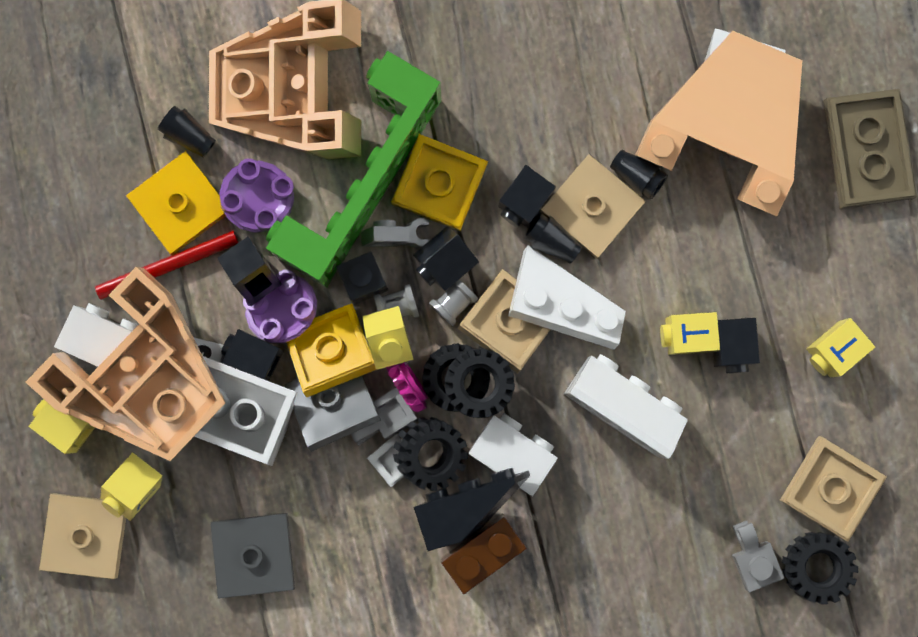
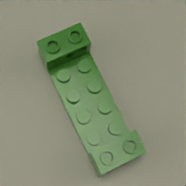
M389 51L386 52L382 60L378 58L374 60L366 75V78L369 79L367 84L372 102L395 115L385 132L389 137L382 149L376 146L366 162L369 170L362 181L356 179L346 194V199L349 202L342 214L337 211L330 219L325 230L329 233L328 237L325 239L287 215L282 222L277 220L266 236V241L269 242L266 249L326 288L338 271L336 266L342 264L414 147L418 135L422 134L442 101L440 81Z

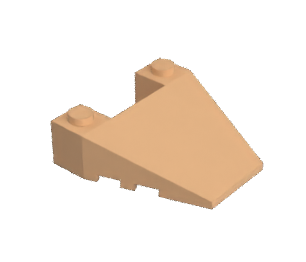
M346 0L307 2L297 7V12L282 19L277 17L267 22L268 26L254 33L248 31L209 51V124L325 159L361 157V119L343 110L328 111V51L361 47V10Z
M732 31L653 117L635 155L672 171L687 136L753 164L737 199L774 216H778L794 182L802 60Z
M135 267L109 296L135 319L139 325L91 375L87 374L65 352L53 353L26 383L55 410L66 415H72L97 429L112 433L123 438L126 442L171 461L226 402L173 295L144 268Z

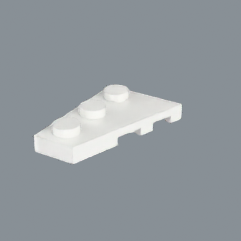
M527 245L523 251L508 316L615 349L620 343L626 311Z

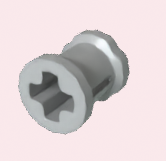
M458 280L438 300L432 299L429 304L453 327L457 323L456 317L470 303L475 304L479 299L463 282Z
M410 284L405 285L402 291L385 296L380 294L374 295L378 312L399 306L402 317L412 315L414 318L419 317Z

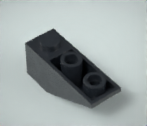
M513 468L491 474V482L481 484L480 478L458 484L459 491L451 494L448 493L447 488L425 494L427 501L415 506L414 510L427 551L460 543L477 534L530 477L529 470L515 474Z

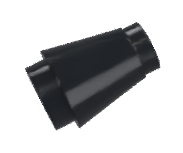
M173 106L158 126V130L164 134V139L198 154L202 158L207 155L216 142L185 108L180 110L178 107Z
M623 149L619 151L610 165V168L641 198L645 195L649 199H653L668 177V174L662 171V166L628 153Z
M539 214L524 237L525 240L531 243V248L563 261L565 260L569 264L575 260L582 248V245L551 215L545 217Z

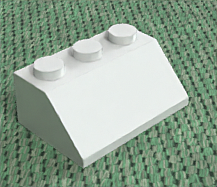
M601 354L597 359L589 356L564 395L655 456L669 459L688 420L679 414L682 407L667 397L663 396L659 401L650 395L648 391L651 387L639 378L632 375L628 380L616 371L619 366L609 358Z
M203 356L226 403L194 437L273 466L287 431L297 392Z

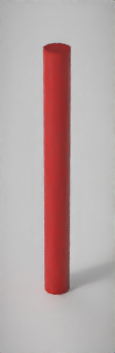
M233 230L141 268H144L156 278L238 244L239 240ZM130 272L95 286L99 299L102 300L109 297V294Z

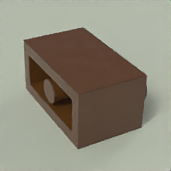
M502 513L480 529L477 534L469 537L443 556L441 564L461 592L466 594L527 548Z

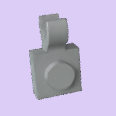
M418 218L409 222L406 226H396L395 220L374 221L372 227L361 232L362 247H397L408 245L414 248H421L430 239L418 238L416 228L429 225V220Z
M395 388L373 401L381 421L354 432L351 436L358 446L372 438L379 431L387 440L407 428L408 423L411 421L415 423L418 419L409 405L406 404L398 389Z
M747 520L733 525V530L742 551L732 554L745 590L750 593L784 579L771 543L765 541L759 544L752 523L748 524Z

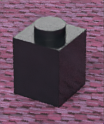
M525 165L499 200L498 207L503 210L500 215L515 227H519L522 224L529 228L553 195L556 186Z
M448 226L413 254L421 264L416 268V271L429 286L436 283L444 291L479 263L460 236Z
M246 237L217 257L234 287L251 306L282 285L264 255L249 237Z
M372 251L336 266L349 298L354 305L370 299L376 294L388 291Z
M756 318L718 320L720 350L713 352L714 367L725 366L726 374L749 372L748 365L760 363Z
M238 329L235 335L230 334L222 347L221 354L225 355L222 364L270 381L284 350Z

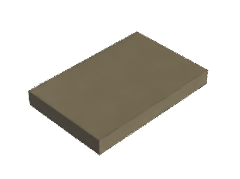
M900 89L826 98L823 103L840 209L917 198Z

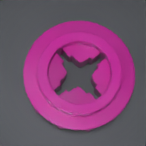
M403 362L386 367L389 372L388 375L411 410L420 412L426 409L425 400L428 399L427 394L408 363Z

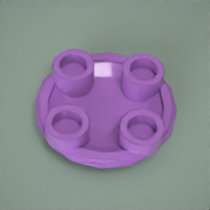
M244 159L238 166L232 168L223 179L219 192L221 208L228 220L240 229L254 233L269 231L277 220L282 222L286 215L289 216L294 203L293 182L274 164L260 160Z
M282 270L276 275L282 285L251 306L243 298V305L246 308L245 317L249 328L258 338L270 343H285L299 337L310 327L316 315L317 298L313 287L304 278L296 276L290 270Z

